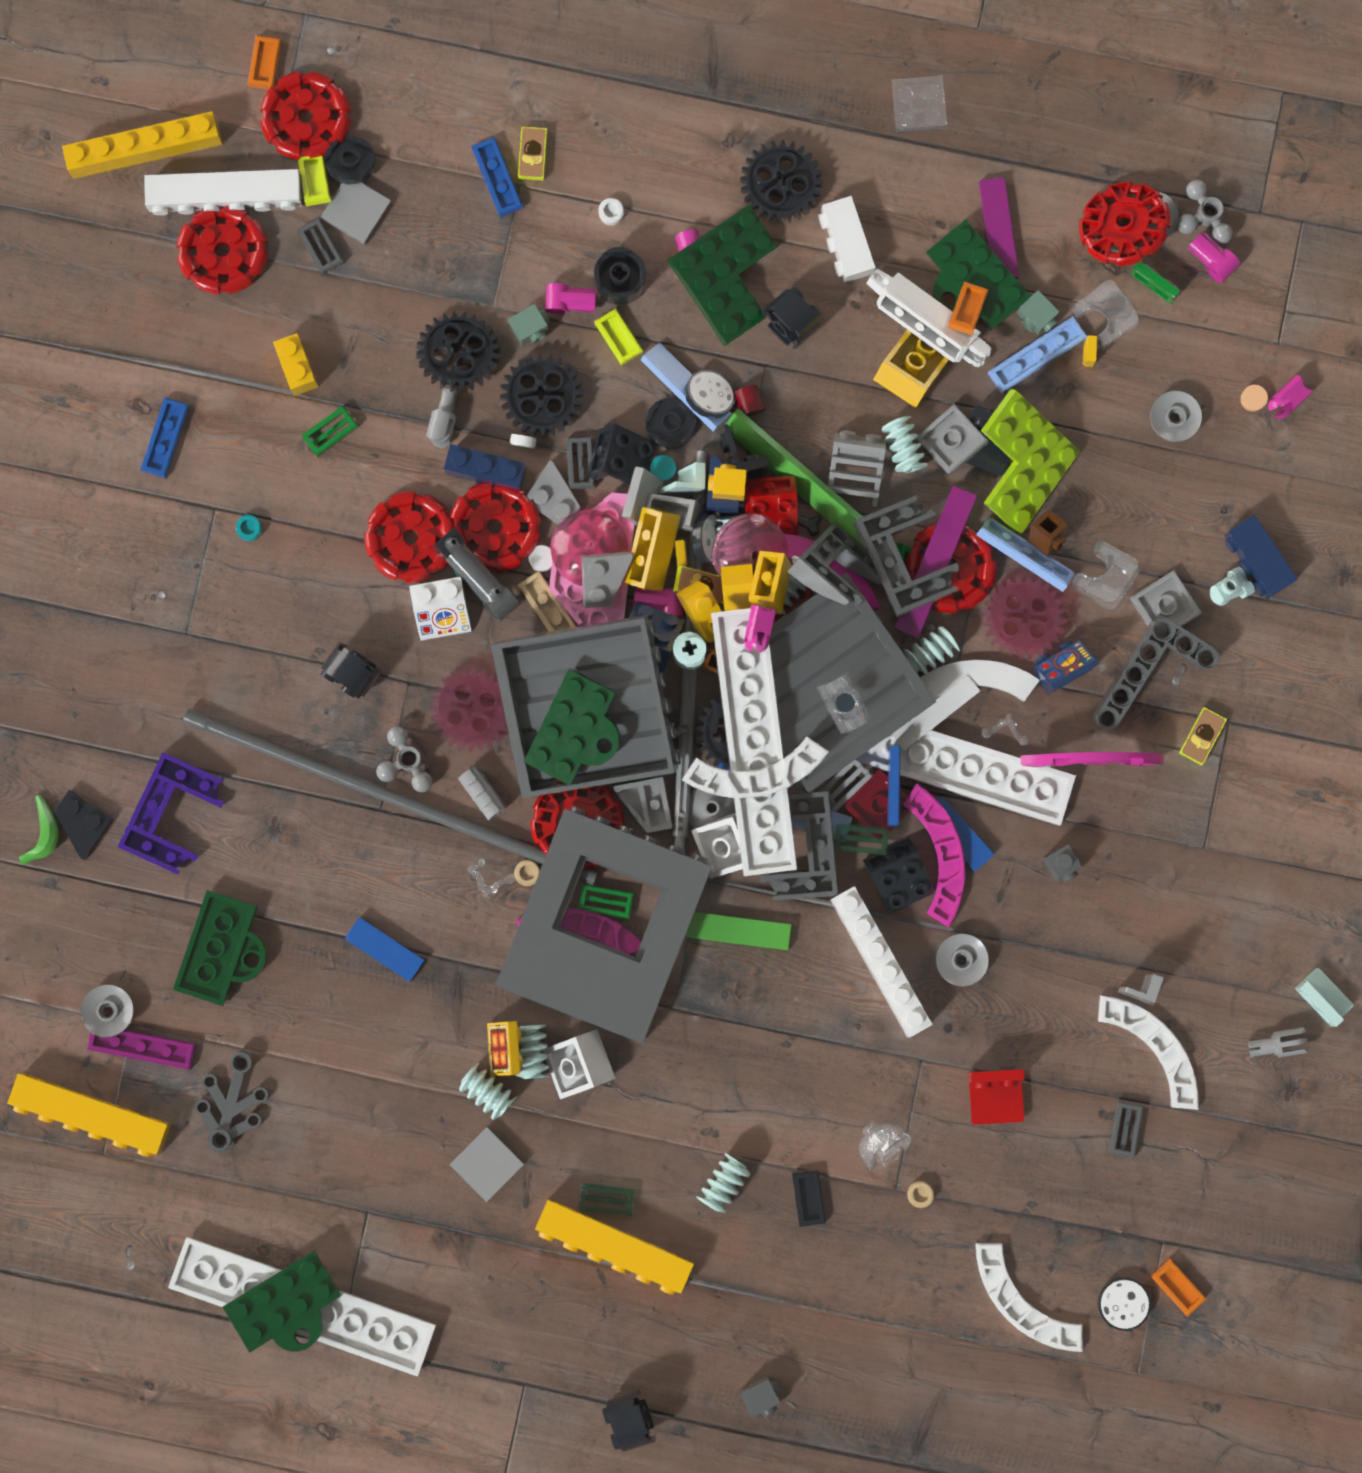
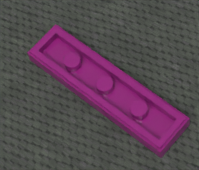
M1005 177L980 180L978 184L987 245L1011 274L1018 279L1019 274Z
M124 1030L113 1037H99L90 1032L87 1050L191 1070L196 1049L195 1043Z

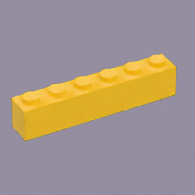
M211 111L64 145L62 148L67 171L73 179L223 144L217 119Z
M25 1073L17 1074L7 1104L14 1106L13 1111L24 1115H28L29 1111L36 1113L41 1121L53 1124L54 1120L64 1123L63 1128L73 1132H78L79 1129L88 1131V1137L103 1141L104 1137L113 1140L112 1145L123 1149H128V1146L137 1148L138 1154L152 1158L153 1154L159 1155L162 1153L171 1124Z
M551 1199L547 1200L535 1230L540 1232L538 1236L545 1240L553 1242L554 1238L564 1242L563 1247L577 1253L578 1249L588 1253L587 1258L598 1263H602V1260L612 1263V1269L626 1274L627 1270L637 1274L635 1279L650 1285L651 1281L661 1285L660 1290L674 1295L675 1292L682 1293L694 1265V1262Z

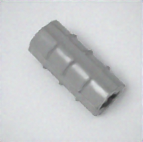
M477 765L468 769L458 778L464 790L469 793L472 801L477 804L488 821L507 808L501 800V796L496 793L493 785L488 782Z

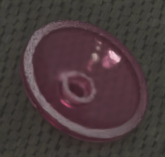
M582 510L569 515L557 526L551 540V556L557 571L567 581L578 586H582L581 555L628 552V540L622 526L612 516L597 510ZM588 541L594 544L591 550L584 548V544Z
M742 514L730 519L720 528L713 542L712 562L716 573L721 578V567L752 564L754 575L758 557L754 560L751 557L754 551H758V553L759 551L785 553L788 558V544L783 531L774 521L759 514Z

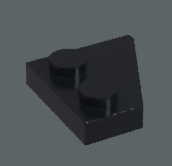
M68 790L54 811L79 857L85 861L113 821V818L71 790Z

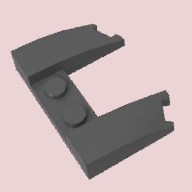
M916 496L859 518L853 524L863 548H867L885 588V597L895 619L958 590V587H951L952 572H958V563L912 581L892 538L893 535L936 516L932 509L925 514L913 503L917 500Z
M836 522L799 557L788 571L790 575L803 585L845 606L853 602L862 605L866 598L829 567L834 560L852 572L878 585L882 583L868 550L865 547L863 548L857 540Z
M830 790L788 794L791 821L805 820L809 870L760 875V881L762 884L766 881H769L776 892V895L772 897L773 901L838 896L840 889L835 858Z

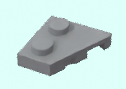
M549 461L526 497L529 500L533 499L541 515L567 530L581 510V507L555 464Z
M631 552L581 555L584 608L611 606L632 561L633 555Z
M663 777L613 786L616 794L647 834L673 829Z

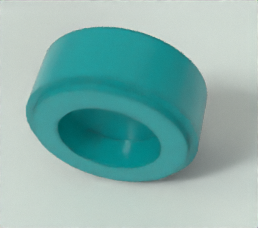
M660 455L652 460L650 472L661 481L667 482L674 477L676 465L669 456Z
M253 515L240 517L235 527L238 536L247 542L257 540L261 536L263 529L259 519Z

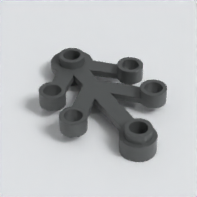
M245 1052L236 1053L231 1058L230 1065L234 1073L227 1099L218 1086L219 1079L216 1075L206 1074L202 1078V1086L208 1089L222 1113L220 1125L211 1113L212 1105L210 1101L206 1099L197 1101L195 1111L202 1116L210 1130L208 1144L217 1153L229 1151L234 1145L235 1137L251 1128H258L262 1124L261 1115L254 1112L248 1114L245 1121L230 1128L234 1116L256 1103L266 1102L269 1098V1091L265 1087H258L253 1091V1094L237 1102L244 1075L253 1065L252 1057ZM240 1058L247 1060V1065L244 1068L238 1065ZM208 1077H213L215 1080L212 1087L206 1084ZM263 1090L265 1092L263 1100L257 1098V1091ZM204 1102L207 1104L208 1109L206 1112L199 1110L200 1103ZM253 1115L258 1118V1124L255 1126L249 1122L250 1117ZM220 1134L226 1137V1142L223 1145L217 1142V1137Z

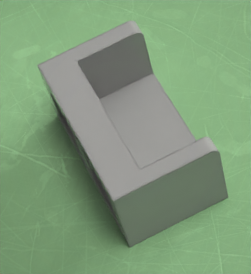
M649 493L645 505L648 508L661 509L681 515L678 529L692 531L698 515L706 512V507L696 500Z

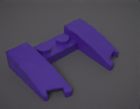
M162 752L117 847L175 874L180 873L177 869L178 866L189 858L194 862L199 855L153 833L175 787L222 808L223 800H217V783H223L222 779Z

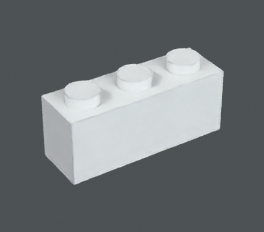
M852 196L822 205L821 214H818L822 229H827L829 238H826L830 253H835L837 262H834L838 277L842 276L844 282L847 283L873 274L875 265Z

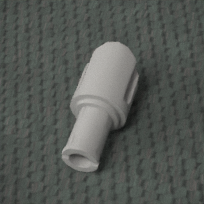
M449 388L442 389L438 409L431 412L426 434L429 440L438 448H445L449 445L457 419L453 414L458 393L455 390L450 392Z
M1305 1027L1273 1032L1271 1038L1248 1041L1249 1049L1260 1047L1259 1049L1249 1050L1250 1057L1274 1053L1275 1056L1281 1058L1309 1053V1048L1282 1051L1283 1047L1307 1043V1037L1280 1041V1037L1305 1033Z

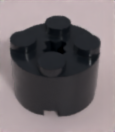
M615 247L604 252L594 267L595 286L599 295L604 301L615 305H626L640 298L646 284L643 260L632 250L625 247ZM617 273H622V280H618Z
M792 287L790 290L785 289L762 310L763 318L765 319L768 316L771 321L768 324L771 331L787 346L793 343L794 349H797L820 328L818 319L821 317L820 311L814 305L809 306L803 299V294L796 287Z
M339 641L321 667L323 669L321 675L332 683H341L343 685L341 690L349 696L359 699L361 696L365 697L382 670L376 668L377 665L356 650L349 651L346 649L347 645Z
M640 1390L609 1399L607 1407L602 1409L605 1422L611 1424L614 1433L611 1434V1441L615 1450L621 1449L623 1452L654 1443L656 1440L655 1435L650 1436L649 1429L654 1428V1424L646 1400H640L638 1397L642 1394Z

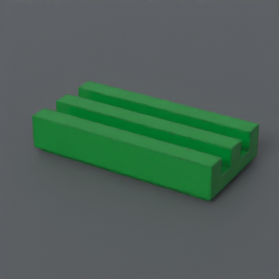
M1143 262L1137 263L1130 272L1131 276L1169 304L1173 302L1180 292L1178 288Z
M341 406L301 436L318 458L359 427L344 406ZM342 414L345 416L337 424L311 441L310 438ZM347 423H350L348 427L343 429L341 432L332 437L319 448H316V446L320 444L322 441H324L326 438L331 436L333 433L338 431Z
M582 884L578 909L630 919L634 893ZM588 890L628 897L627 902L588 896L586 892ZM585 901L624 907L626 910L625 912L585 906L584 903Z

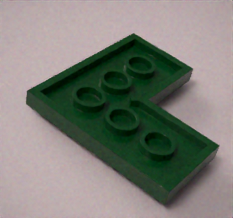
M750 204L667 260L723 346L728 345L764 320L762 309L738 274L778 248Z

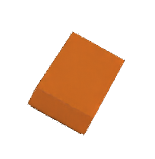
M256 35L248 79L249 87L266 90L275 87L282 45L281 39Z
M964 282L948 328L973 336L989 290Z
M1170 1258L1150 1276L1187 1317L1207 1299Z

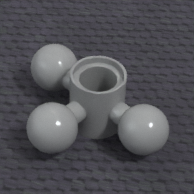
M1191 181L1187 185L1186 193L1190 199L1197 200L1200 206L1195 215L1184 214L1178 219V230L1183 234H1191L1197 229L1198 223L1203 226H1213V239L1220 244L1229 242L1233 236V230L1228 224L1221 223L1219 219L1223 213L1222 202L1215 197L1206 198L1207 187L1203 181ZM1204 208H1212L1215 211V216L1206 215Z
M392 727L388 731L387 739L392 746L398 747L400 751L397 754L396 762L384 761L378 765L376 770L377 777L383 782H390L395 779L397 771L404 769L407 772H412V786L416 791H428L432 786V778L428 773L421 772L420 770L423 761L421 754L417 749L406 744L408 734L403 727ZM415 753L417 757L415 764L412 766L404 765L403 757L405 754Z

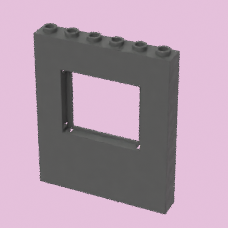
M572 806L570 810L564 809L495 986L643 1044L712 866L707 864L709 860L697 854L690 858L683 855L684 849L671 844L667 849L658 845L660 840L648 835H645L644 839L634 836L635 830L623 825L616 829L609 826L610 820L597 815L595 820L585 816L587 811ZM586 860L661 889L636 957L560 928Z

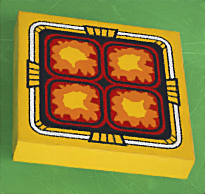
M517 1022L487 1023L490 1076L520 1075L523 1058L519 1053L518 1042L521 1040V1030L517 1026Z

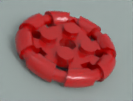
M297 71L281 77L277 80L278 84L273 89H268L261 103L260 112H262V119L260 120V125L268 143L273 144L280 154L294 160H299L300 157L310 156V159L319 156L325 157L326 150L331 143L338 140L337 144L339 142L342 144L351 125V120L349 119L351 105L342 87L338 88L334 84L335 81L329 76L315 71H310V74H301V71ZM302 84H311V91L309 89H302ZM287 91L290 96L283 101L279 96ZM327 91L331 94L328 101L322 97ZM304 111H310L313 113V118L311 121L304 123L299 120L300 114ZM273 113H279L280 120H273ZM331 113H339V119L331 120ZM285 132L289 136L287 140L281 138ZM328 132L332 136L325 141L322 137ZM301 141H310V148H301Z
M1126 181L1107 186V190L1102 193L1097 192L1085 205L1082 211L1084 214L1083 219L1079 221L1080 240L1083 245L1088 247L1087 252L1104 264L1108 265L1112 262L1116 263L1117 266H1129L1142 262V258L1155 254L1168 237L1166 232L1171 227L1169 205L1162 200L1163 196L1156 189L1144 183L1136 185L1132 181ZM1131 194L1136 195V198L1130 197ZM1112 198L1116 200V202L1112 203L1110 206H1108L1106 203L1108 200ZM1149 205L1154 206L1150 210L1146 209V207ZM1099 216L1098 221L1093 220L1094 217ZM1121 219H1131L1129 225L1125 227L1118 226V222ZM1151 224L1157 225V229H1150ZM1101 234L1102 238L1095 241V237ZM1142 242L1144 243V246L1140 247L1139 249L1135 248L1138 247ZM1113 246L1120 248L1118 253L1112 252Z
M228 205L219 207V211H204L203 208L192 215L193 219L188 224L185 223L177 239L176 247L179 248L177 260L183 275L187 280L191 279L195 283V287L210 294L220 295L222 292L234 294L248 288L253 284V279L257 275H261L268 259L269 252L266 251L268 239L261 223L257 219L251 218L248 211L229 210ZM226 217V224H217V218ZM242 224L247 227L243 234L238 229ZM202 225L205 229L199 236L195 231ZM226 244L230 247V251L226 256H218L216 254V249L219 245ZM248 245H256V251L249 252ZM197 248V256H191L189 249ZM244 263L249 267L245 274L239 271ZM202 267L208 270L203 276L198 273ZM220 276H229L228 282H220Z
M486 482L470 487L468 489L469 492L463 497L460 496L451 510L450 517L453 518L454 528L464 538L467 546L474 541L478 548L473 553L488 570H497L498 573L518 567L522 564L521 561L531 555L540 540L541 534L538 532L541 517L533 499L529 500L526 497V492L522 488L518 491ZM492 493L502 494V500H492ZM477 499L481 505L473 510L470 504ZM516 502L523 507L518 513L512 507ZM498 520L502 523V530L499 533L493 534L488 531V524L491 521ZM462 521H469V530L461 529ZM521 524H529L527 533H520ZM516 543L520 549L513 554L509 549ZM489 552H498V560L488 559Z
M416 491L399 492L391 495V499L384 503L381 501L370 514L367 523H369L368 530L364 532L365 549L368 557H372L374 560V567L389 579L394 581L397 579L405 580V583L423 582L431 579L430 576L436 572H442L449 563L446 560H442L433 550L432 546L436 543L437 539H441L454 528L453 518L446 512L447 507L435 497L426 493L425 496L416 494ZM414 504L423 506L421 513L413 511ZM398 507L401 513L392 518L389 512ZM438 517L441 523L434 527L431 520ZM379 526L385 527V536L377 535ZM408 531H415L418 534V540L414 544H407L404 542V535ZM388 548L391 555L384 558L381 551ZM430 557L433 563L424 568L421 562ZM401 561L410 563L408 570L399 569Z
M935 523L924 528L913 538L915 542L910 547L912 552L911 554H905L904 564L912 581L924 557L920 552L923 547H928L936 528ZM965 523L951 557V561L958 563L959 566L958 572L951 575V587H958V590L954 593L961 591L963 598L954 600L953 594H950L933 602L931 608L933 610L943 613H957V610L964 608L969 610L977 606L988 596L986 592L995 583L997 561H994L992 552H994L991 544L977 536L978 532L969 528V524ZM963 536L972 541L969 547L964 543H960ZM982 555L984 564L977 565L975 557ZM974 577L981 581L978 587L970 584Z
M599 785L581 788L588 790L587 798L577 796L578 789L563 791L567 799L559 804L554 797L561 792L539 795L532 808L534 810L533 819H530V829L535 845L538 844L544 851L543 853L547 855L551 845L547 837L551 834L555 835L564 809L570 810L572 806L587 811L585 816L595 820L596 815L610 820L611 827L619 829L621 825L624 826V814L619 800L616 801L609 787ZM601 800H603L607 806V808L603 811H600L599 807L596 805V803H598ZM545 812L552 813L551 823L543 821ZM586 860L583 867L591 868L598 864Z

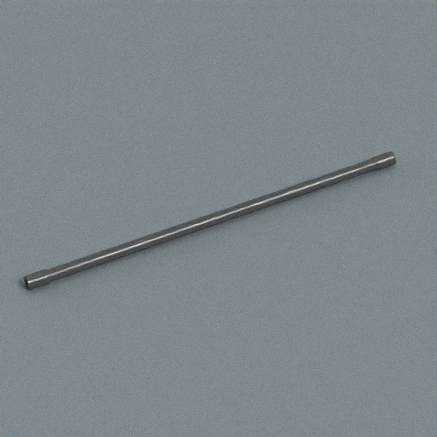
M188 709L184 716L183 723L202 731L211 732L538 863H544L546 855L539 848L213 720L211 717L192 709ZM583 867L578 880L594 885L599 871Z

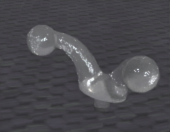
M1007 713L1006 719L999 718V721L991 730L989 728L982 730V736L989 738L1007 725L1021 745H1027L1029 742L1027 736H1020L1017 730V722L1011 720L1012 714Z
M472 864L468 867L469 873L474 874L477 879L478 890L484 892V898H488L489 894H495L504 883L512 884L515 881V877L512 874H508L493 885L488 886L485 884L477 865Z

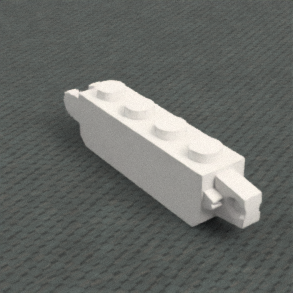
M876 269L871 274L867 284L880 295L877 301L880 310L950 361L960 362L964 359L978 368L984 365L985 357L990 355L992 348L978 337L981 333L975 328L972 336L948 328L953 312L900 273L891 277Z

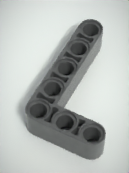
M1169 619L1152 620L1092 715L1094 725L1102 730H1112L1119 725L1166 649L1199 669L1214 668L1219 662L1218 651ZM1159 623H1164L1167 628V632L1163 637H1159L1156 633V627ZM1181 637H1185L1189 642L1188 648L1185 651H1181L1178 647V641ZM1146 645H1150L1153 649V655L1150 659H1145L1142 655V650ZM1206 650L1210 654V661L1203 665L1200 661V654ZM1132 667H1136L1139 671V677L1134 682L1128 677V672ZM1122 689L1125 692V700L1119 704L1115 701L1114 694L1117 690ZM1108 711L1112 716V720L1105 726L1101 723L1100 717L1103 712Z

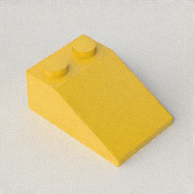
M907 329L885 358L873 380L916 408L949 359Z

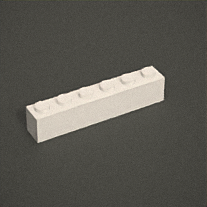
M298 169L144 175L145 206L154 215H167L171 211H178L179 214H192L194 211L203 208L204 211H219V207H225L226 205L229 206V210L255 208L256 211H269L270 208L280 207L282 210H294L296 207L302 206V182Z
M855 886L831 899L832 905L907 1038L933 1025Z

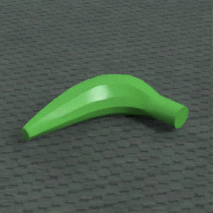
M41 795L35 796L40 821V837L34 848L19 856L22 865L51 854L59 840L56 819Z

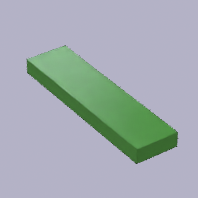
M694 912L685 938L788 951L791 924Z

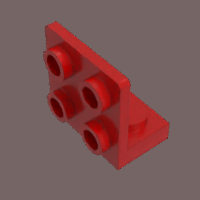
M795 476L746 479L744 494L745 516L748 518L746 527L750 531L746 535L747 538L753 535L771 533L798 535Z
M1024 1069L968 1072L971 1123L973 1125L1024 1121L1022 1080H1025Z

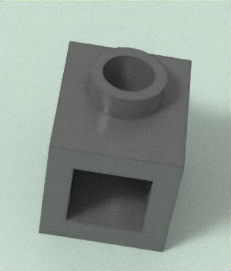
M1069 844L1043 858L1055 882L1063 879L1064 882L1071 880L1078 875L1076 870L1082 867Z
M768 1376L739 1391L752 1418L761 1413L763 1416H767L778 1409L776 1405L780 1404L778 1396L782 1395L776 1380L770 1382Z

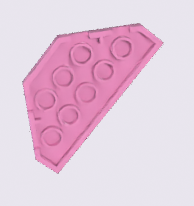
M609 494L596 507L590 509L575 521L572 526L555 537L549 590L579 627L625 619L628 584L624 583L626 574L611 606L584 608L581 555L632 551L635 525L622 517L628 494Z

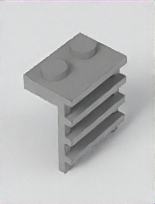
M846 430L835 433L828 487L835 493L873 498L872 506L877 507L886 451L885 439H881V436L876 434H866V437L856 436L855 432ZM836 463L877 468L876 475L835 470ZM834 478L872 482L875 483L874 490L833 485Z

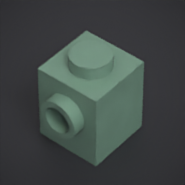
M1038 290L1020 306L1017 314L1023 319L1022 324L1029 332L1034 331L1039 335L1043 330L1048 333L1058 323L1056 318L1059 311Z
M533 304L509 318L508 322L523 347L531 341L537 343L545 338V333L548 332L547 323L550 320L543 308L538 310L536 305Z

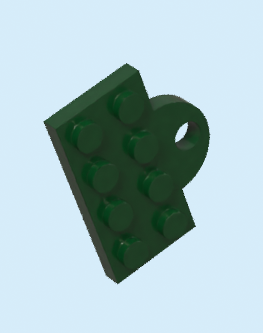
M966 219L926 251V255L941 271L933 285V298L942 304L941 298L947 293L953 294L956 302L953 306L947 307L952 312L964 282L989 290L979 318L990 331L994 330L1016 312L1031 297Z
M569 668L527 753L524 763L571 785L582 763L597 766L608 762L616 754L620 745L619 729L616 723L606 715L617 691ZM601 738H607L611 741L612 749L605 752L599 748L598 742Z
M207 890L173 990L224 1006L232 982H248L256 978L263 971L267 961V951L263 941L256 934L250 932L258 906ZM250 953H256L260 959L259 964L254 968L248 967L245 962L246 956Z
M314 1250L223 1306V1309L249 1353L271 1339L284 1350L298 1352L308 1349L319 1339L323 1329V1317L320 1309L341 1297L342 1294ZM305 1328L309 1331L310 1339L307 1343L297 1341L295 1335L298 1329Z

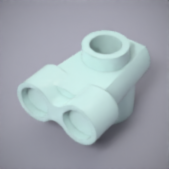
M1237 567L1229 571L1226 578L1211 587L1210 597L1215 604L1223 606L1231 599L1239 596L1246 598L1255 592V588L1246 579L1244 570L1241 567Z

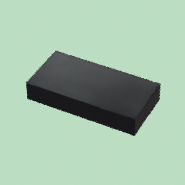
M818 1170L793 1173L792 1178L799 1227L825 1224Z

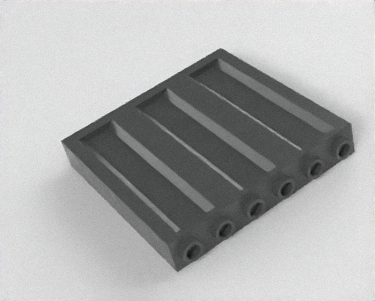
M848 573L840 576L861 594ZM815 593L773 623L769 646L783 759L792 753L806 736L829 751L821 763L808 775L794 783L799 791L803 789L807 793L811 792L936 703V700L866 600L862 605L853 602L845 606ZM847 693L854 698L855 705L851 711L841 712L837 709L835 703L840 694Z
M648 615L496 641L491 645L522 798L671 774L676 772L678 765H681L679 750L674 749L673 739H676L675 727L673 723H669L668 714L671 713L670 701L664 697L663 688H666L665 676L663 672H659L658 662H661L660 650L658 646H654L653 636H656L655 624L653 620L649 621ZM569 668L617 691L606 715L616 723L620 732V745L616 754L608 762L601 765L590 766L582 763L571 785L564 782L557 784L556 782L560 780L524 763L527 753ZM601 738L598 745L602 751L608 752L612 749V743L609 739Z

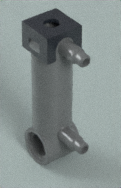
M452 528L432 546L433 550L442 560H446L483 602L487 611L497 621L501 622L519 605L518 600L505 586L500 584L465 544L464 538L455 528Z

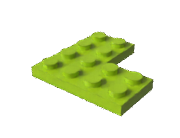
M1010 389L981 430L1013 461L984 504L1016 533L1022 534L1080 451L1017 390Z

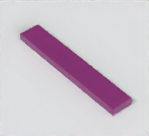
M952 486L914 580L948 566L977 495ZM932 603L898 617L894 630L918 639Z

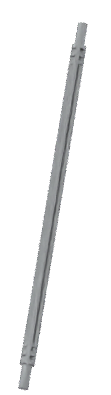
M697 451L696 462L705 463V489L693 494L692 500H696L706 507L708 477H706L707 452ZM690 531L688 567L703 571V563L697 559L693 550V544H696V537H693L692 531ZM686 613L684 633L693 632L698 634ZM686 647L685 652H688L689 656L693 655L694 650H691L690 647ZM682 668L679 726L688 725L689 732L678 737L681 765H678L676 771L672 836L675 837L674 846L684 849L685 852V837H688L690 785L682 781V778L692 765L697 669L687 670Z

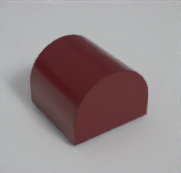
M750 385L734 392L737 407L746 416L766 411L758 385Z

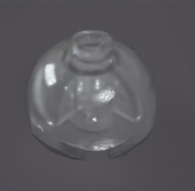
M882 1121L877 1124L871 1122L862 1130L864 1135L859 1141L858 1150L865 1166L871 1172L873 1170L878 1172L899 1158L897 1152L901 1147L904 1150L909 1147L911 1137L900 1125L891 1121Z

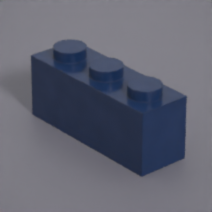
M450 444L444 471L449 476L477 483H491L520 491L527 467L523 462Z
M1255 515L1224 535L1227 548L1231 553L1237 554L1241 560L1239 562L1240 567L1246 575H1251L1255 581L1253 584L1254 588L1261 597L1265 596L1266 599H1269L1298 580Z

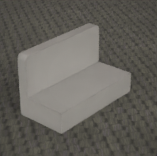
M1155 974L1145 975L1140 991L1129 987H1119L1118 993L1145 1003H1155L1163 977Z

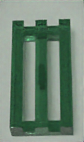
M837 823L835 850L887 855L889 828ZM842 830L879 833L883 834V838L841 834ZM841 840L878 843L882 844V849L840 845Z
M582 1183L579 1210L631 1216L634 1189ZM586 1190L628 1194V1199L587 1195ZM585 1200L626 1204L627 1208L625 1210L585 1205Z

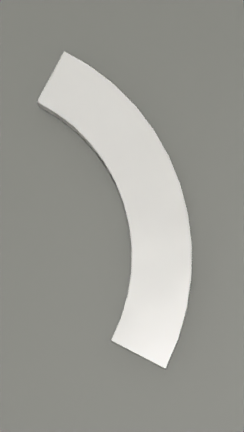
M968 660L951 663L936 668L920 677L934 699L940 697L965 676H969L976 686L991 687L1007 692L1023 702L1040 681L1030 673L1017 667L989 660Z
M806 736L801 744L784 759L757 770L729 771L716 768L696 758L682 778V781L704 792L723 797L752 798L765 796L788 788L801 780L821 763L829 751Z
M1100 995L1098 1022L1119 1026L1143 1040L1152 1049L1164 1068L1170 1087L1171 1107L1198 1110L1196 1077L1189 1057L1174 1033L1161 1020L1143 1008L1122 999Z
M975 1243L976 1258L983 1284L991 1300L1003 1316L1018 1330L1040 1343L1057 1349L1083 1352L1082 1324L1062 1322L1042 1314L1033 1308L1017 1291L1005 1265L1003 1244Z

